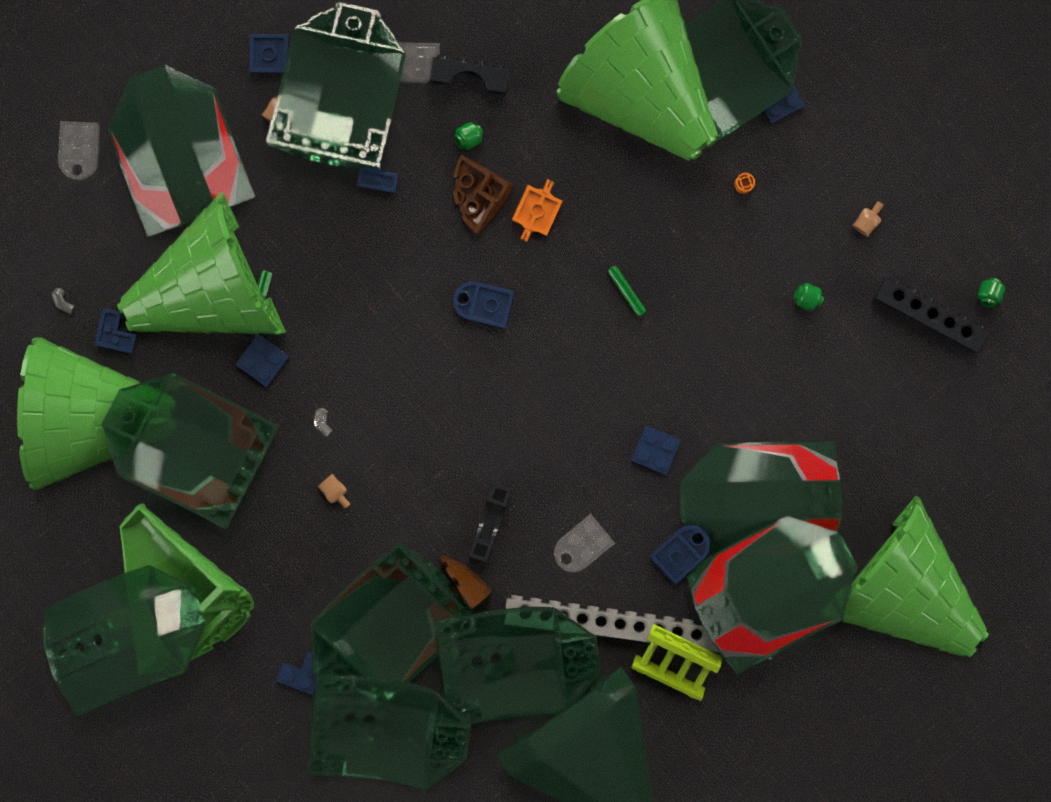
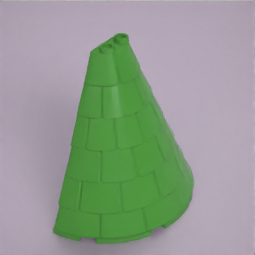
M641 0L632 6L628 15L619 14L585 44V53L576 55L559 80L558 84L561 89L559 88L556 93L561 102L577 107L583 112L620 127L623 131L643 138L645 141L664 148L688 161L697 159L706 146L710 147L717 141V130L709 109L705 90L702 86L698 66L695 64L678 0Z
M224 192L218 193L208 207L167 248L161 257L151 265L139 281H136L121 297V302L117 306L120 313L125 315L127 319L125 323L130 332L134 330L135 332L159 333L162 331L273 335L286 333L271 297L264 300L234 234V231L239 226Z
M42 337L33 338L32 344L34 345H28L20 374L22 381L25 382L18 391L17 429L18 437L23 440V444H21L19 449L21 466L25 480L32 482L29 483V487L32 490H39L54 482L64 480L102 462L105 463L126 452L129 453L148 443H153L173 434V431H176V419H173V411L177 409V402L173 396L149 387L107 366L104 367Z
M915 495L893 522L892 526L896 530L852 584L850 586L843 584L819 614L822 617L913 641L917 644L937 648L961 657L966 655L971 657L977 650L975 647L979 642L985 641L989 633L986 632L987 628L978 610L973 605L965 585L962 584L957 570L950 560L930 517H928L921 499Z
M145 504L137 505L134 511L124 519L119 527L139 675L160 672L162 667L170 663L173 667L189 662L213 649L212 644L220 640L225 642L242 628L250 618L249 611L254 609V600L247 590L238 585L213 562L199 553L196 548L182 539L179 534L165 525L161 519L146 508Z

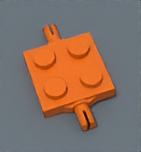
M547 179L543 189L527 186L512 218V221L521 224L525 228L520 239L523 240L525 237L524 241L528 242L531 232H538L545 236L548 235L563 202L550 193L554 185L553 181L550 183V180Z

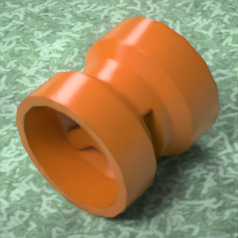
M749 173L740 174L734 183L736 191L741 194L749 193L755 186L754 177Z

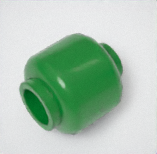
M468 122L456 129L455 143L460 149L468 151L481 144L483 130L478 124L475 125L472 122Z
M996 278L983 281L978 293L980 303L988 308L1000 305L1005 293V287Z
M804 283L802 286L799 285L794 294L797 306L809 311L820 307L824 297L821 296L822 291L819 287L809 283Z

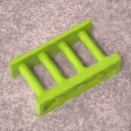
M653 624L647 640L651 641L643 657L635 656L631 668L683 692L691 698L701 701L705 691V687L702 684L710 671L718 673L723 657ZM658 645L668 650L660 666L650 662ZM675 654L686 658L677 674L667 670ZM693 662L703 666L695 682L684 678Z

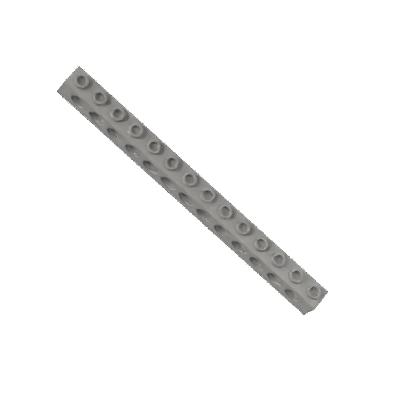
M511 595V598H507L504 622L644 642H651L647 640L653 624H661L663 629L670 632L675 627H681L682 634L680 637L709 651L716 652L721 651L710 640V635L713 632H718L721 637L733 630L732 625L726 624L715 627L711 622L702 621L701 624H694V620L683 619L682 622L675 621L674 617L669 616L657 619L654 614L645 613L643 617L637 616V612L626 611L625 614L618 613L617 609L607 608L606 611H600L599 607L587 606V609L579 608L580 604L568 603V606L561 605V602L549 600V603H542V599L530 598V601L522 600L523 597ZM521 606H528L530 613L526 616L521 615L519 612ZM540 609H548L549 616L541 618L538 615ZM566 611L568 613L567 620L560 621L557 618L558 613ZM581 613L587 615V621L583 624L578 623L576 620L577 616ZM604 616L606 624L598 626L595 623L596 618ZM617 619L625 620V626L622 629L615 627ZM641 621L644 623L642 631L634 630L636 622ZM698 629L701 631L699 639H692L691 633L693 630ZM759 629V633L766 638L775 637L773 634H770L769 630ZM771 652L770 654L765 655V656H752V657L772 659V653H773V652Z

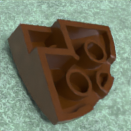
M461 154L454 173V178L456 179V189L453 191L456 205L461 210L462 219L475 233L479 234L501 208L514 185Z
M444 555L440 557L442 564L447 567V573L454 582L457 581L458 590L471 608H474L492 592L488 585L471 569Z

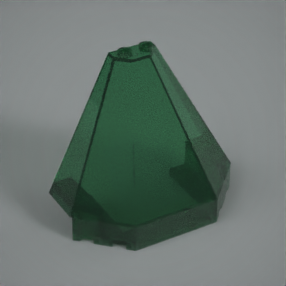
M622 667L608 677L605 673L589 684L591 689L589 693L531 734L526 728L511 739L509 747L496 755L509 776L561 802H653L636 684L629 679Z

